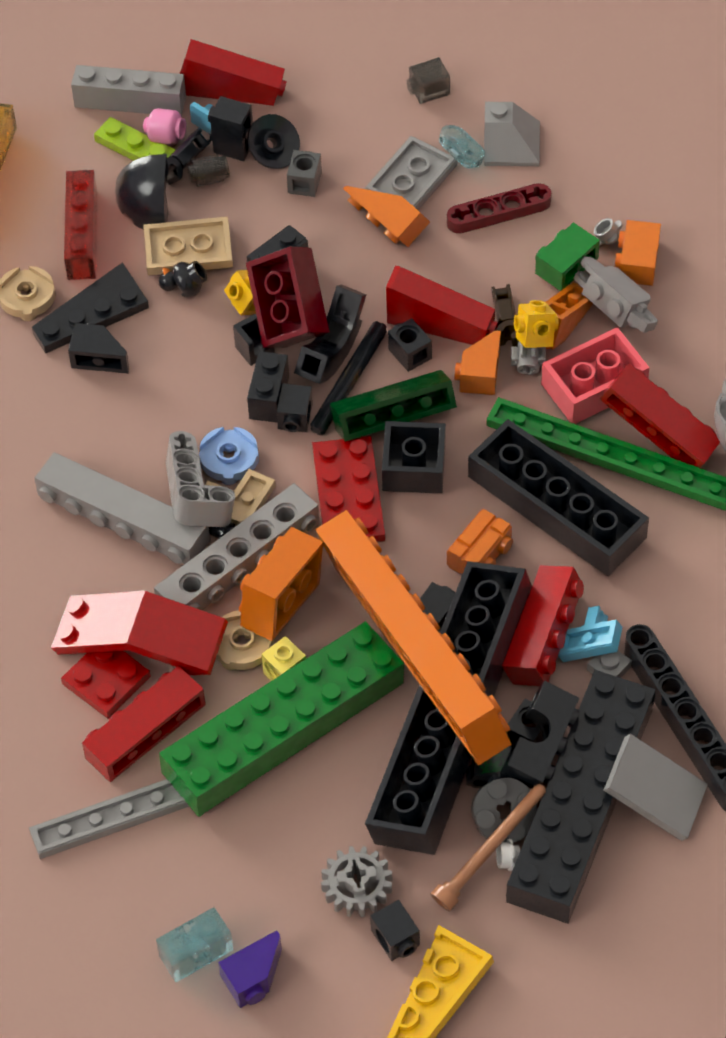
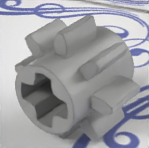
M518 342V347H511V366H517V371L521 374L532 375L538 373L539 366L542 367V363L546 361V347L525 348L520 342Z

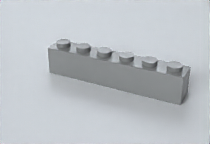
M55 452L34 478L37 493L44 501L48 503L54 502L64 507L73 515L79 514L86 517L96 526H105L115 531L124 539L130 538L139 542L149 551L156 550L166 555L175 563L186 564L201 553L210 542L209 527L180 524L175 520L171 506Z

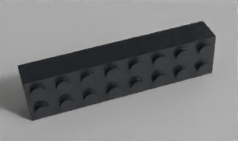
M594 670L578 709L580 710L578 717L569 731L565 747L558 758L555 770L547 785L546 793L542 797L508 880L506 891L507 903L569 924L617 802L616 798L603 790L624 737L632 734L641 740L654 707L656 689Z

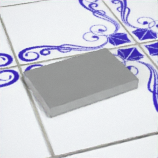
M410 136L364 189L403 196L419 210L457 166V158Z
M629 734L624 737L603 791L682 841L689 836L708 784L634 735Z

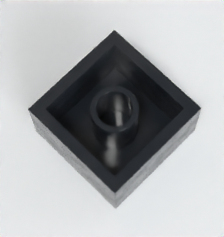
M385 421L382 491L443 494L446 423Z

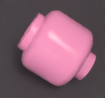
M157 108L150 113L149 117L145 118L143 130L144 133H147L151 142L174 146L179 140H183L185 136L186 121L176 110Z

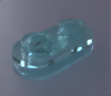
M446 125L442 127L438 141L443 148L463 167H479L485 156L483 147L464 129L458 126Z

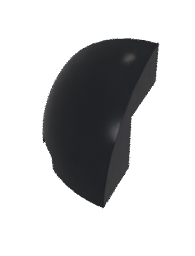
M167 154L150 155L132 161L121 170L116 180V202L121 213H126L133 220L134 225L143 230L144 224L165 223L168 220L166 197L168 176Z

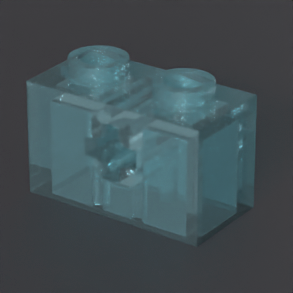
M215 907L156 939L159 957L175 983L234 950L231 932Z

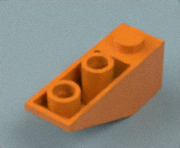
M351 186L343 188L350 195L347 201L359 211L364 207L369 212L365 217L377 228L381 224L385 226L387 230L384 234L395 244L401 241L409 247L430 223L403 196Z

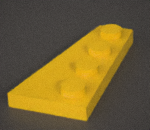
M438 925L431 948H428L424 955L421 970L418 976L414 977L410 986V994L406 1003L402 1004L387 1038H435L494 963L493 956Z

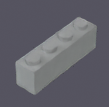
M76 65L71 83L74 107L145 114H150L154 109L161 108L176 110L182 117L186 100L184 74Z

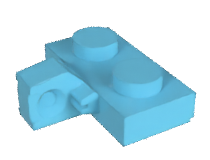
M600 606L589 607L585 624L581 627L567 630L565 644L560 649L558 657L562 662L617 652L623 628L617 619L608 621V616L604 614Z

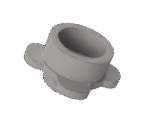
M606 218L595 226L594 234L600 240L599 246L604 243L613 244L618 240L619 230L623 227V223L620 220L614 222L612 219Z

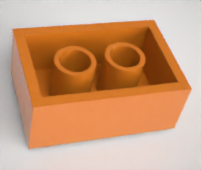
M293 527L284 536H279L276 539L273 549L268 555L264 554L260 558L256 569L251 574H246L241 582L242 601L239 605L241 627L270 641L275 639L320 584L323 541Z

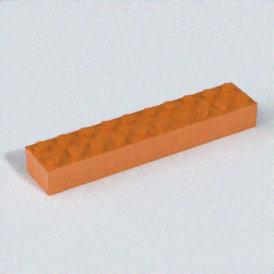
M345 510L316 528L315 530L320 540L323 541V546L334 568L478 766L511 746L512 744L506 733L511 729L500 713L502 709L492 694L487 696L484 692L486 688L479 676L468 672L471 668L461 653L457 655L453 652L455 647L448 635L438 632L440 627L433 615L423 612L425 607L416 593L412 595L408 592L411 588L403 575L399 574L397 576L396 573L394 574L396 568L388 555L382 556L379 554L382 552L381 547L373 536L370 538L366 536L368 531L361 519L358 517L354 520L349 512Z

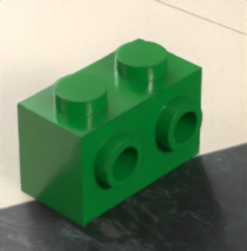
M573 222L565 230L559 231L551 243L538 250L535 256V274L558 290H563L574 281V276L578 271H585V268L581 266V261L585 256L595 260L598 259L600 240Z

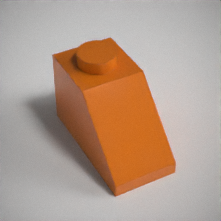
M493 331L463 351L461 363H456L454 380L460 381L461 393L495 395L501 331Z

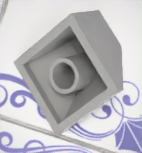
M485 102L484 166L539 167L540 121L514 102Z

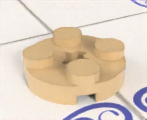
M29 266V270L21 271L18 267L8 271L0 279V305L2 309L12 316L21 317L24 321L34 320L37 315L48 310L56 299L52 277L48 272L39 267ZM32 289V293L28 295L21 294L22 290L28 291Z
M239 610L224 615L222 618H225L228 624L216 659L227 670H247L262 664L261 654L273 646L274 641H270L241 627V612ZM240 635H244L245 639H250V641L243 645L235 643Z

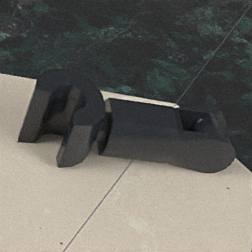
M201 128L192 132L167 158V183L169 185L181 180L183 169L211 143L210 139L206 140L201 134Z

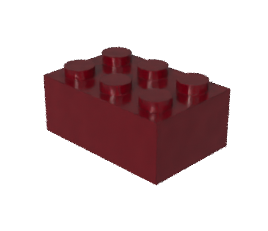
M290 246L246 262L263 348H286L330 333L312 248Z

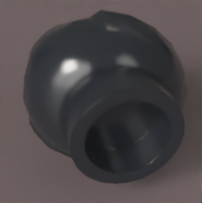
M193 261L190 264L188 262H178L173 266L172 272L168 268H163V273L159 276L158 282L159 286L165 291H171L178 286L182 291V296L188 298L200 292L201 283L207 280V274L198 261Z

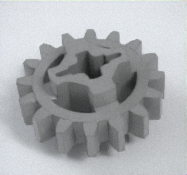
M349 846V854L346 855L340 850L336 851L337 860L328 858V869H322L321 872L322 880H324L321 882L322 892H326V902L332 903L335 901L334 907L336 912H339L343 907L346 908L347 916L351 917L354 910H358L361 917H365V909L370 908L374 913L377 912V902L386 904V894L392 893L391 881L393 879L392 871L388 870V861L386 859L379 861L378 851L368 855L365 846L362 847L360 853L355 852L353 846ZM354 874L357 875V880L360 882L359 889L357 888V883L354 882Z

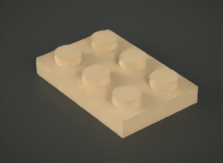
M228 216L143 225L148 276L162 274L163 268H168L172 272L173 266L178 262H188L190 264L193 261H198L205 270L233 267Z

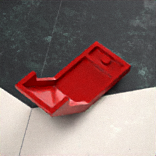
M148 591L70 596L51 648L58 655L128 650L175 667L180 666L189 676L211 675L228 621L220 616Z

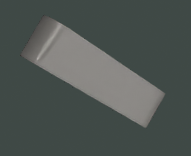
M184 431L173 432L169 437L166 469L175 520L180 524L188 526L225 527L229 525L235 501L234 491L223 486L204 485L195 437Z

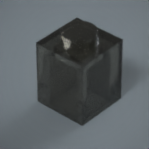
M440 57L409 67V79L406 80L407 88L411 95L416 96L420 104L450 95V75Z

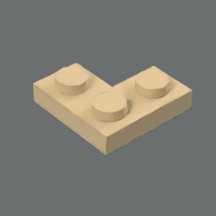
M248 469L234 491L235 501L231 522L235 526L264 506L276 487L275 479ZM209 480L205 483V485L221 486Z

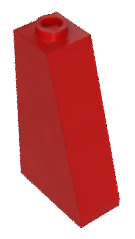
M190 39L180 74H184L186 96L219 99L222 96L240 102L274 106L277 95L283 96L287 81L282 80L284 68Z
M395 265L386 286L388 324L397 325L412 318L427 334L470 345L475 344L497 330L499 322L495 321L494 308Z

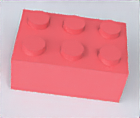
M616 327L543 362L541 385L569 422L576 424L609 408L600 400V397L629 363L633 367L640 369L648 379L650 367L620 329Z

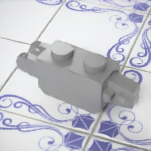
M585 256L581 261V266L587 272L578 271L574 276V280L583 288L582 294L621 328L630 326L633 329H639L643 333L654 330L658 320L647 309L650 295L619 268L613 266L604 267L594 258Z

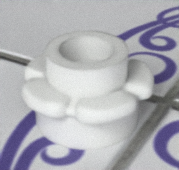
M512 839L502 842L496 849V861L499 869L512 871L520 853L519 845H513Z

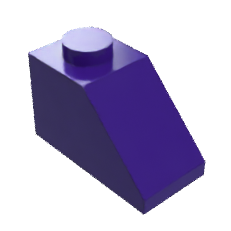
M277 930L218 962L220 977L240 1008L247 1004L254 1005L260 1002L270 992L282 951L281 937Z

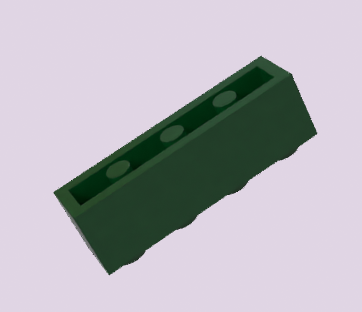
M442 370L329 403L335 429L345 442L385 430V421L411 422L457 407L452 381Z

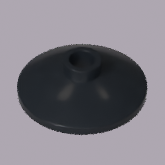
M267 114L261 116L253 122L248 131L247 142L252 156L258 163L267 168L281 169L288 166L293 150L300 149V139L296 128L289 120L280 115ZM267 140L273 143V148L268 146Z

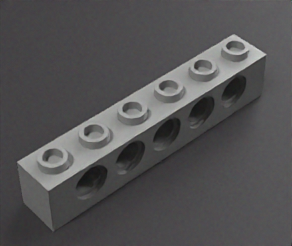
M293 483L154 587L155 594L199 610L205 609L211 603L218 602L228 590L235 585H240L246 574H251L256 569L260 558L264 554L268 555L279 536H284L291 527L304 533L311 532L319 523L318 504Z

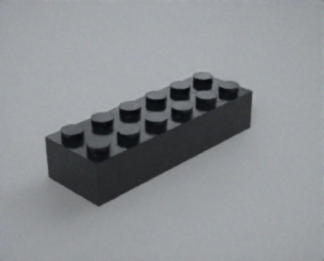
M509 419L468 456L469 478L606 576H609L647 538L648 516Z

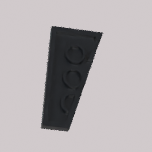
M122 262L33 325V335L46 354L70 343L75 323H92L107 327L148 309V300Z

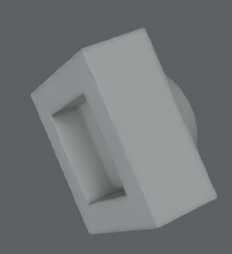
M619 651L594 656L588 662L587 670L592 674L594 670H598L621 678L631 668L632 660Z

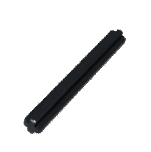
M375 321L368 329L310 423L313 433L318 435L326 433L333 421L329 403L348 397L387 333V326L384 323Z

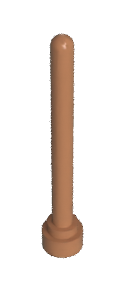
M537 784L531 789L450 882L445 881L443 885L438 884L430 895L440 906L449 912L459 902L457 898L460 896V889L545 795L546 788L544 785Z

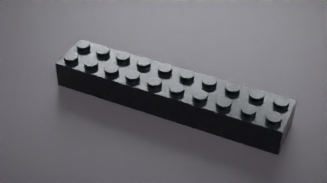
M468 561L440 633H446L455 647L453 652L457 655L461 653L471 668L468 672L479 676L486 688L484 692L487 696L491 694L494 696L504 671L502 667L532 585L526 569ZM420 685L365 825L376 845L435 855L472 756Z

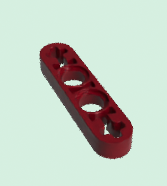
M537 183L455 205L447 211V227L454 233H465L542 212L551 205V189L545 184ZM509 201H515L520 205L517 208H508L505 204ZM483 208L491 209L493 213L491 215L485 216L481 215L478 211Z

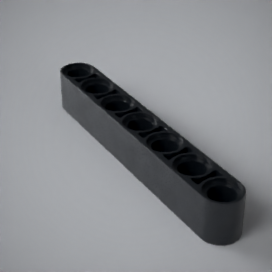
M637 624L631 626L626 632L625 656L632 660L631 667L644 686L656 689L654 703L701 777L708 784L707 786L717 802L726 811V743L654 632L646 625ZM635 643H641V644H644V645H643V646H637V645H635ZM650 667H657L659 670H652ZM672 691L676 694L670 695L665 692ZM681 716H689L692 719H683ZM701 740L707 742L708 744L703 745L697 743L696 741ZM712 766H721V767H723L724 769H723V770H717V769L713 768Z

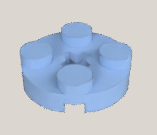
M224 427L212 430L200 443L199 460L201 468L208 476L221 481L225 485L235 484L244 477L248 469L254 471L259 463L256 439L250 432L239 427H234V430H224ZM224 451L228 453L235 451L234 456L230 458L224 457L223 454Z

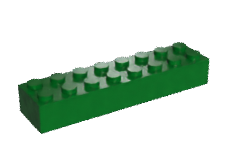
M365 621L159 752L161 773L170 781L180 796L185 799L195 814L200 817L404 684V662Z

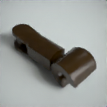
M506 284V287L495 289V286L491 287L497 322H499L496 331H501L500 346H504L508 340H511L512 346L518 347L519 341L516 338V331L514 329V316L516 312L510 284Z

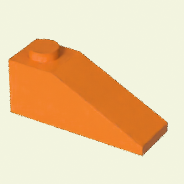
M575 282L546 301L557 314L559 320L558 329L554 332L553 347H546V349L554 350L565 342L593 305L582 294L583 288Z

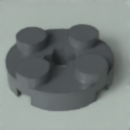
M512 778L492 780L482 786L475 794L471 806L472 818H474L480 834L488 839L504 821L499 818L500 812L496 810L497 805H504L505 802H508L510 809L513 811L530 792V789L522 782ZM537 804L503 842H507V839H512L513 842L520 841L528 834L537 812Z

